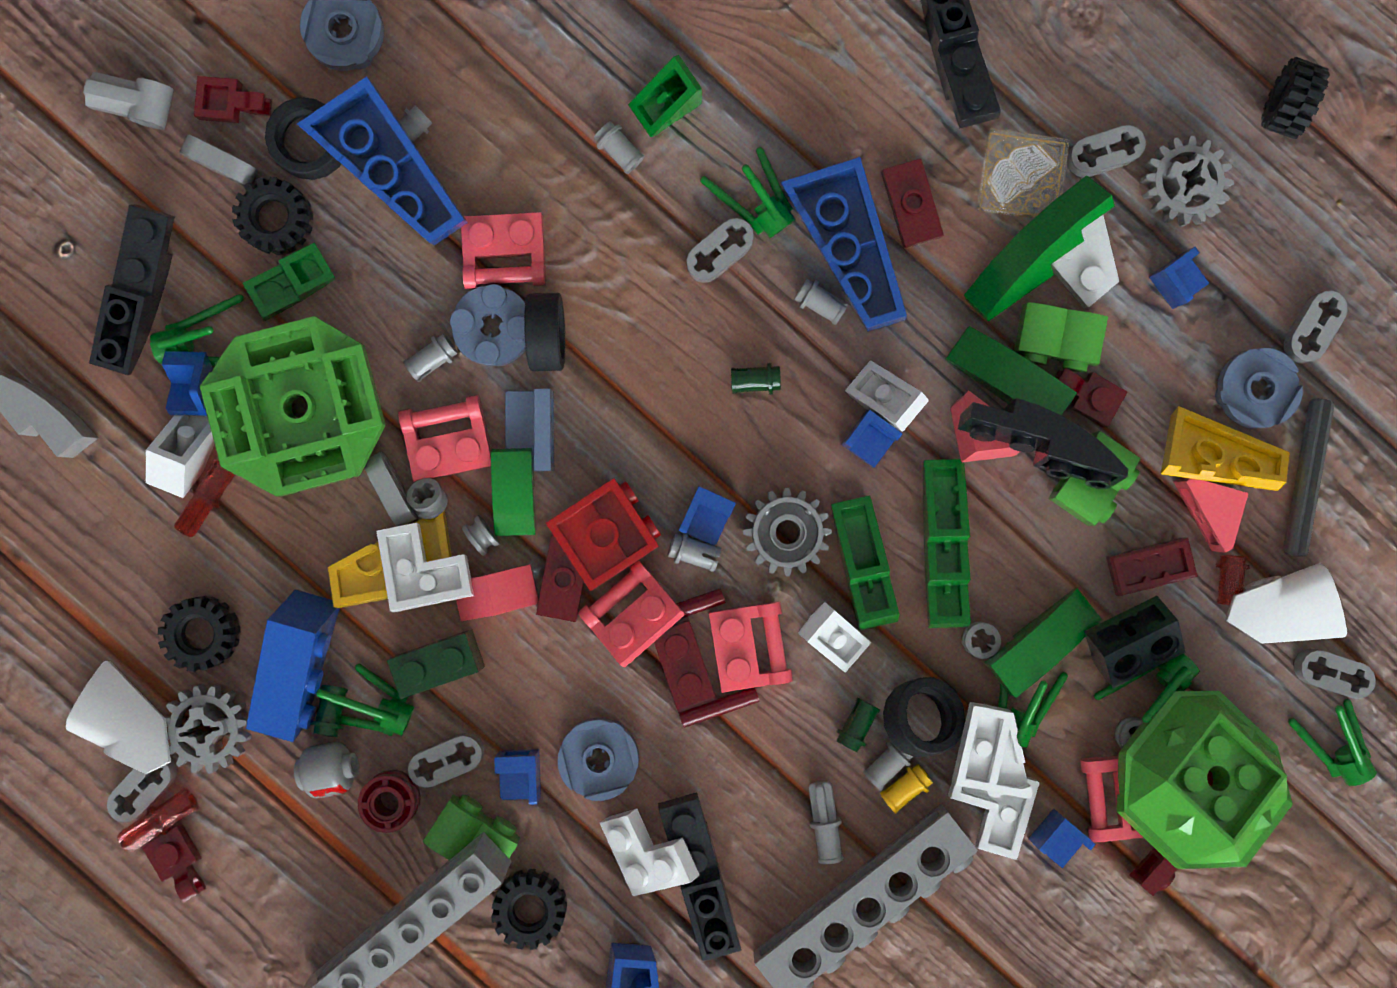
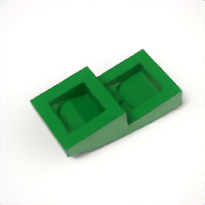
M315 242L278 260V266L243 282L244 289L263 321L289 309L335 280V276Z
M532 448L492 449L491 484L495 536L535 535V480Z

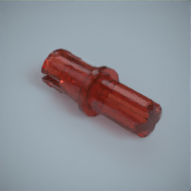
M214 459L197 488H191L190 492L193 496L174 524V528L185 536H195L212 508L220 507L219 500L236 475L222 468L219 460Z
M183 788L159 806L147 808L145 816L119 832L117 839L121 847L126 852H134L157 835L168 834L170 827L199 809L195 796L192 793L189 794L190 792L187 788Z

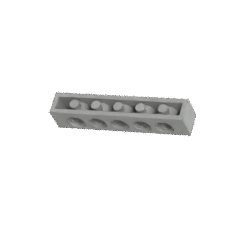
M939 805L753 952L756 967L773 988H812L814 985L813 981L825 971L829 974L837 970L845 962V955L857 946L864 948L877 937V930L887 922L895 923L902 919L910 910L909 905L920 896L927 898L935 893L942 884L941 880L952 871L958 873L968 867L973 861L972 855L978 852V850L943 805ZM929 847L939 848L940 854L936 861L928 864L921 862V855L925 849ZM904 872L908 874V881L903 887L892 888L888 885L891 876L895 873ZM869 897L877 900V904L871 912L861 913L856 910L858 903L864 898ZM832 923H841L845 926L843 934L836 938L828 937L824 932ZM801 948H808L814 952L812 958L803 963L795 961L792 957Z
M483 832L313 973L303 988H376L498 888L504 881L511 860Z

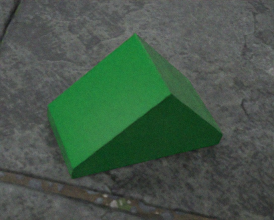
M676 55L640 91L628 106L651 138L702 104V88L682 58Z

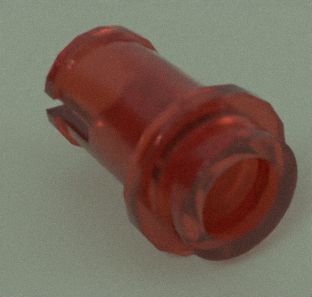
M1220 555V562L1216 563V567L1220 568L1217 604L1230 605L1233 595L1244 592L1245 570L1250 569V565L1246 564L1245 556Z

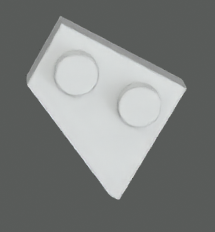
M1104 215L1081 230L1084 238L1081 244L1051 264L1053 273L1084 310L1089 308L1119 282Z
M969 703L952 777L955 785L1032 799L1033 792L1027 781L1023 764L1025 759L1022 747L1018 743V729L1012 711L980 703Z

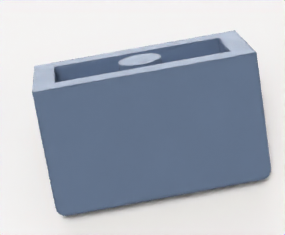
M551 389L508 391L505 393V449L532 448L534 471H554V391Z

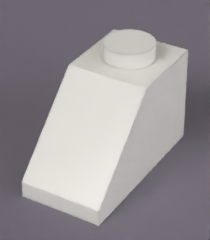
M174 415L146 449L145 483L179 497H185L204 472L215 444L208 416Z

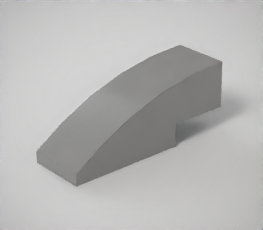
M0 371V412L18 435H40L57 457L74 458L98 439L85 422L61 401L31 383Z

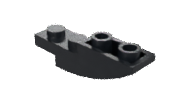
M921 0L927 33L945 99L951 101L959 129L999 119L1001 110L977 40L979 28L970 1Z
M137 204L129 205L113 283L105 285L89 364L125 375L132 374L149 336L167 281L173 256L167 253L175 216Z
M1015 398L1008 406L1000 410L973 402L960 415L958 430L969 432L972 438L979 441L989 442L998 440L1009 443L1011 449L1019 452L1036 451L1033 466L1045 469L1046 474L1061 479L1078 478L1085 480L1087 486L1095 489H1109L1128 476V468L1096 437L1060 414L1037 404Z
M698 793L658 803L667 840L684 839L700 874L691 883L681 885V891L702 961L742 951Z

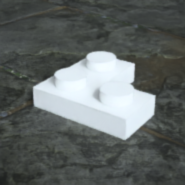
M417 522L376 531L391 612L394 613L474 596L467 556L462 554L426 562L421 528Z
M1027 777L1028 784L1033 792L1032 799L955 785L953 781L948 796L954 800L985 808L975 843L978 849L1017 860L1039 787V781Z
M637 808L609 816L600 822L632 896L691 883L700 876L684 839L680 838L653 845Z

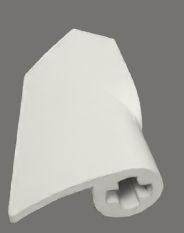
M1321 563L1283 577L1272 576L1245 586L1244 592L1233 595L1225 621L1262 644L1342 638L1347 635L1344 612L1334 580L1328 569Z
M104 661L88 681L66 720V730L104 748L103 753L137 771L149 774L171 762L166 718L111 661Z

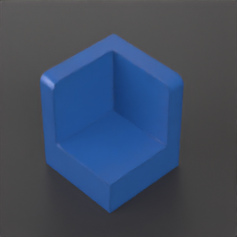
M1196 246L1179 254L1149 276L1172 309L1187 304L1193 299V295L1209 284L1192 260L1200 254Z
M165 351L162 366L171 382L166 404L168 414L207 416L200 385L209 372L213 371V367L206 352Z
M868 410L863 413L841 445L869 466L875 468L892 443L898 441L902 433L873 411Z
M699 486L679 531L685 534L688 533V535L710 545H716L736 503Z
M539 749L499 751L494 757L495 774H499L500 798L502 800L529 799V805L538 804L541 798Z
M1054 808L1028 838L1043 854H1046L1061 868L1067 864L1082 844L1090 850L1096 845Z

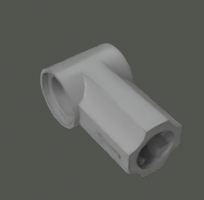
M93 72L90 78L86 79L83 93L85 95V105L90 109L124 116L137 124L164 130L174 89L149 79L137 78L135 82Z

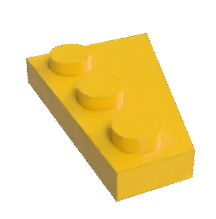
M1178 406L1170 417L1161 474L1278 491L1287 482L1290 452Z
M445 510L435 518H421L416 521L420 524L426 562L452 557ZM378 542L375 544L371 543L328 567L333 607L342 608L388 599Z

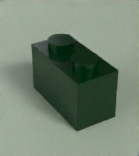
M472 629L401 653L387 660L400 699L478 673L485 667Z

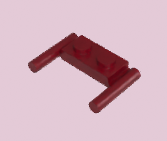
M721 588L676 603L686 615L654 642L684 728L760 702L755 688H749L716 699L688 616L725 604Z

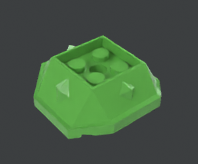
M315 316L234 337L221 355L213 371L209 372L200 385L220 466L276 497L360 476L386 426L365 345ZM303 396L307 401L308 409L304 416L296 418L292 413V404L295 399Z
M1175 691L1158 713L1148 723L1143 722L1119 751L1118 782L1120 794L1117 795V813L1178 869L1246 867L1293 805L1287 784V775L1283 769L1278 746L1220 691ZM1209 770L1213 775V784L1211 787L1207 781V774Z

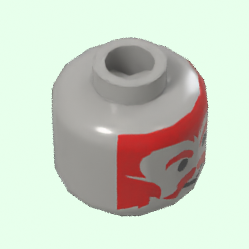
M337 741L314 745L304 749L294 765V777L297 787L314 799L346 793L351 789L354 777H357L359 774L357 756L355 753H350L343 743Z

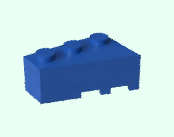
M295 589L267 619L246 729L294 742L303 729L308 730L310 728L311 721H313L316 712V706H313L312 703L323 679L322 669L340 609L333 607V600Z

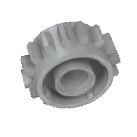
M789 488L783 489L781 498H777L773 491L767 492L769 502L764 504L756 500L754 504L759 510L757 514L747 513L745 518L753 522L752 528L743 530V535L752 536L753 542L746 546V550H757L759 552L754 561L757 565L765 560L769 561V573L773 574L778 566L783 567L785 576H790L792 567L796 566L801 573H806L805 563L810 560L815 564H819L820 560L816 553L819 549L827 551L829 549V546L822 542L823 536L832 534L831 529L823 528L822 522L829 515L828 513H817L815 509L820 503L818 499L810 503L805 502L806 492L803 490L797 494L796 498L791 497ZM791 520L798 528V535L791 543H781L777 539L776 528L782 521Z

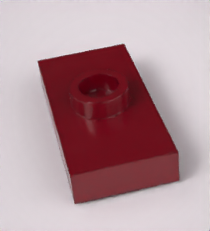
M922 159L883 169L881 174L903 249L942 238L944 236Z
M551 535L536 615L576 622L584 581L554 535Z
M1187 537L1106 557L1116 596H1123L1198 577Z

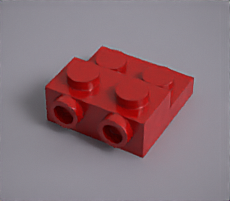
M615 478L546 522V525L590 592L659 547L655 540L661 536L659 530L649 515L642 519L633 507L634 504L639 502L638 498L626 481L619 485Z

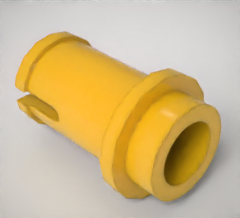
M919 764L913 768L911 766L907 767L908 772L886 790L880 792L881 797L894 813H898L902 807L922 791L926 794L930 791L928 787L933 784V781Z

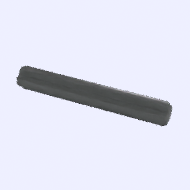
M1311 399L1308 405L1283 547L1284 553L1303 557L1309 553L1334 411V402L1327 399Z

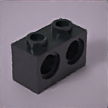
M1158 596L1084 631L1093 663L1112 688L1186 653L1179 621Z

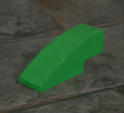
M970 326L967 327L945 358L949 363L1008 405L1015 398H1019L1062 415L1077 394V392L1031 361Z
M871 496L831 504L837 540L858 630L898 622L900 613L889 576L890 568Z
M1075 587L1013 635L1014 639L984 663L1007 693L1017 698L1068 655L1086 637L1084 631L1098 625L1102 619L1080 590Z

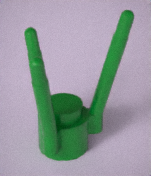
M758 147L756 153L774 193L773 196H769L749 165L745 164L742 166V171L763 202L754 209L758 215L757 218L706 176L701 177L700 182L748 222L757 235L765 231L767 236L772 238L796 220L791 213L793 207L786 199L762 147Z
M238 294L230 299H226L180 322L166 325L163 331L152 333L150 335V346L157 362L162 364L165 351L193 352V340L212 334L214 329L211 326L189 332L186 329L244 300L243 295ZM208 357L212 366H215L220 357Z
M1063 672L1060 674L1038 710L1037 708L1048 685L1046 681L1039 683L1027 710L1012 706L1011 711L1014 713L1018 729L1017 739L1021 747L1027 748L1031 737H1035L1041 721L1068 678L1067 673ZM1000 683L998 707L1007 709L1008 693Z
M1182 654L1115 688L1108 685L1095 693L1094 698L1101 700L1158 668L1159 672L1155 676L1166 688L1142 716V721L1148 723L1175 691H1185L1192 684L1191 681L1200 673V670L1189 657Z
M357 664L355 670L391 697V700L383 698L378 709L322 689L317 690L316 695L319 698L374 717V721L342 715L340 724L379 731L391 737L393 733L403 736L415 706L406 703L408 697L400 699L395 688L362 664Z
M1350 699L1343 701L1344 708L1341 705L1335 707L1339 723L1348 743L1335 751V760L1326 753L1296 719L1290 718L1288 720L1289 725L1326 765L1332 777L1342 776L1346 785L1357 786L1370 781L1376 776L1377 771L1370 759L1371 755L1365 745Z

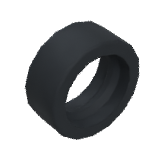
M298 97L282 103L271 114L266 123L265 131L267 149L275 162L295 177L308 180L327 177L341 165L327 151L316 161L307 163L295 160L285 149L283 142L284 134L289 125L297 118L309 116L325 105L313 98Z
M528 294L525 301L524 330L529 369L531 371H562L565 363V320L561 294Z
M922 677L907 681L894 688L885 702L883 711L885 730L891 742L905 754L913 757L942 754L955 747L962 736L965 725L964 706L957 692L942 680L934 677ZM923 693L929 696L935 702L940 712V731L938 736L932 741H922L913 733L908 723V703L910 698L916 694Z

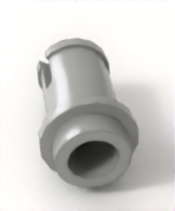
M416 105L410 111L407 108L404 110L407 114L399 122L413 142L423 132L426 134L430 132L427 128L432 122Z
M609 121L594 136V139L598 142L597 148L599 150L604 148L624 169V172L629 174L643 161L645 155L621 132L622 126L620 124L615 126Z
M806 279L794 300L801 303L800 308L803 309L806 306L836 325L849 303L818 286V280L812 282Z
M445 334L440 335L438 338L435 335L432 336L430 344L409 359L403 361L407 370L418 382L422 381L425 376L446 361L448 363L454 361L452 357L458 352Z
M683 533L682 536L674 534L667 556L674 558V563L676 564L679 561H683L714 572L718 561L705 558L702 554L719 558L721 547H715L688 538V533Z
M890 741L886 744L888 748L868 769L863 771L864 775L879 790H882L905 765L908 767L912 765L910 760L913 756L901 752Z

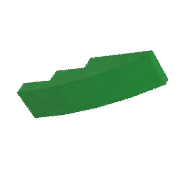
M1086 175L1050 203L1019 231L964 294L965 300L981 316L990 321L1054 276L1051 264L1084 241L1081 231L1083 228L1115 207L1112 195Z
M961 459L924 460L923 529L928 628L969 627L971 624L968 583L971 580L968 553L970 527L964 462L961 463Z

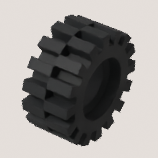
M1299 57L1291 58L1288 61V65L1283 67L1281 76H1277L1275 86L1268 94L1270 97L1265 102L1263 108L1266 110L1261 117V120H1263L1261 126L1264 129L1292 139H1297L1299 135L1301 136L1305 131V126L1309 127L1313 114H1317L1319 102L1324 99L1325 94L1323 91L1328 87L1329 69Z
M263 177L257 178L256 185H252L249 182L243 186L247 192L244 195L238 192L235 199L240 201L239 206L233 205L232 213L237 215V219L232 220L234 226L240 230L238 234L242 239L264 253L270 254L272 252L276 255H284L283 251L285 250L291 253L297 250L294 245L297 243L303 245L306 242L303 236L306 232L311 234L313 227L309 225V220L314 219L313 213L308 208L311 205L303 196V193L289 182L281 181L277 177H270V180H266ZM272 201L283 203L288 213L285 225L276 231L264 230L259 222L261 208Z
M205 596L182 600L181 603L172 605L169 608L171 612L164 614L160 620L165 622L162 627H158L157 635H163L164 639L158 642L160 649L166 647L168 652L164 654V657L168 661L174 659L176 661L174 666L179 669L187 667V671L194 672L218 666L224 663L225 659L233 655V647L239 644L240 639L235 637L237 633L241 632L240 625L235 626L233 621L238 619L235 612H228L230 608L225 602L218 603V599L214 597L205 598ZM194 618L205 619L213 628V640L205 649H197L191 646L186 639V627Z
M529 869L527 873H523L520 870L515 872L512 878L509 876L499 888L491 909H493L491 918L492 923L496 922L497 924L495 931L498 936L503 933L505 935L504 942L508 945L514 941L518 943L517 949L523 950L525 945H530V950L537 949L540 943H543L544 946L549 944L553 936L556 937L560 932L567 911L566 894L564 889L560 890V882L556 878L553 880L548 878L549 873L542 871V874H537L536 869ZM527 894L539 897L545 906L543 918L535 923L521 921L514 911V904L519 897Z

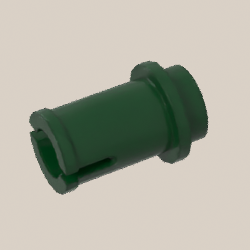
M767 363V367L731 368L732 393L769 391V395H773V391L781 390L780 366H772V363Z
M321 686L322 690L346 697L348 689L342 687ZM320 698L316 720L311 721L310 724L314 725L313 734L338 737L339 730L344 728L343 725H340L344 706Z
M857 697L843 729L838 728L837 730L839 736L836 741L855 752H858L861 746L865 747L867 743L864 742V739L880 709Z

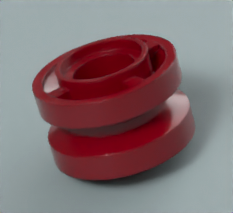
M386 770L377 774L362 788L359 794L358 811L361 819L369 828L377 832L391 833L400 830L414 817L419 809L421 801L419 787L412 782L407 773L399 770ZM390 792L394 794L398 799V809L390 810L384 807L381 802V793Z

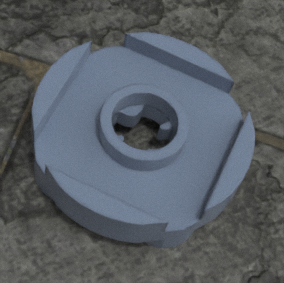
M309 0L301 14L300 33L307 49L322 65L338 71H350L353 69H364L371 64L373 57L377 55L382 46L384 24L379 10L371 0ZM341 19H348V25L352 28L349 35L346 34L344 38H338V34L332 30L334 24L337 22L341 25Z
M496 284L480 286L469 291L457 303L455 311L450 318L452 336L458 349L473 362L486 366H504L517 360L526 351L524 330L525 302L512 290ZM495 315L499 316L503 321L499 325L501 333L496 337H493L491 332L488 337L485 336L482 332V329L485 327L483 320L488 316H491L492 319L495 318Z
M1272 348L1249 349L1233 356L1225 364L1218 378L1215 399L1217 404L1223 408L1225 414L1235 423L1246 428H1269L1287 421L1296 412L1302 400L1303 386H1299V378L1296 374L1299 370L1289 356ZM1263 378L1268 384L1264 386V388H1269L1266 397L1260 395L1256 398L1252 394L1251 384Z
M600 717L590 718L575 725L564 737L558 753V769L565 785L576 793L583 795L584 798L592 801L609 800L623 793L633 781L639 765L638 746L632 734L621 722ZM600 748L603 749L602 753L606 751L609 754L610 759L605 761L604 769L597 770L595 769L596 764L592 767L589 765L587 758L593 755V749Z

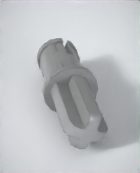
M824 780L810 783L808 788L813 820L809 823L810 828L815 830L818 863L835 864L841 862L844 858L841 851L838 826L842 824V821L836 815L832 783Z

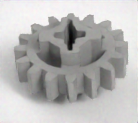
M1195 136L1188 137L1183 144L1178 137L1174 138L1168 143V148L1162 145L1154 152L1157 159L1151 158L1145 163L1144 166L1152 173L1141 178V183L1150 185V190L1142 196L1143 199L1153 198L1156 202L1150 210L1152 213L1158 212L1161 209L1165 212L1163 222L1168 223L1175 217H1178L1179 227H1184L1190 223L1192 218L1194 224L1198 225L1206 221V215L1213 217L1220 212L1217 204L1222 205L1229 201L1230 196L1223 192V189L1234 185V180L1225 178L1224 173L1230 170L1232 165H1221L1219 159L1223 156L1224 151L1221 149L1211 153L1209 151L1211 147L1210 140H1206L1200 146H1197ZM1176 157H1189L1183 164L1178 161L1170 162L1171 159ZM1189 172V174H1188V177H1189V178H1188V181H1187V179H1186L1185 177H1183V176ZM1186 182H1187V184H1188L1189 186H1191V188H1189V189H1187V190L1185 191V189H1186V186H1185V185H1186ZM1191 199L1197 202L1200 200L1204 201L1200 206L1185 207L1186 203Z
M199 684L193 687V693L188 689L179 692L180 702L174 700L167 703L166 707L172 713V715L164 716L168 726V740L171 743L169 750L170 754L176 752L179 755L176 762L178 767L191 762V773H197L205 765L207 773L210 774L218 770L219 764L223 768L233 764L232 756L239 757L244 754L246 750L239 743L250 740L252 734L243 731V726L247 725L248 717H242L240 712L247 705L245 702L237 705L232 702L236 692L232 690L222 696L221 685H213L207 692L205 685ZM216 706H218L219 708H221V709L225 712V714H223L222 712H220V711L216 708ZM189 709L190 717L185 724H182L183 717ZM201 724L203 726L219 727L210 734L208 731H202L201 729L193 730ZM226 733H230L228 743L223 748V750L220 751V748L223 747V737L226 735Z

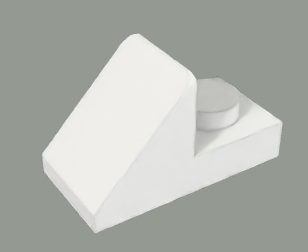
M871 360L845 390L850 397L867 411H873L902 432L929 401L920 390Z
M825 602L808 618L807 622L798 632L809 644L845 673L871 644L865 636Z

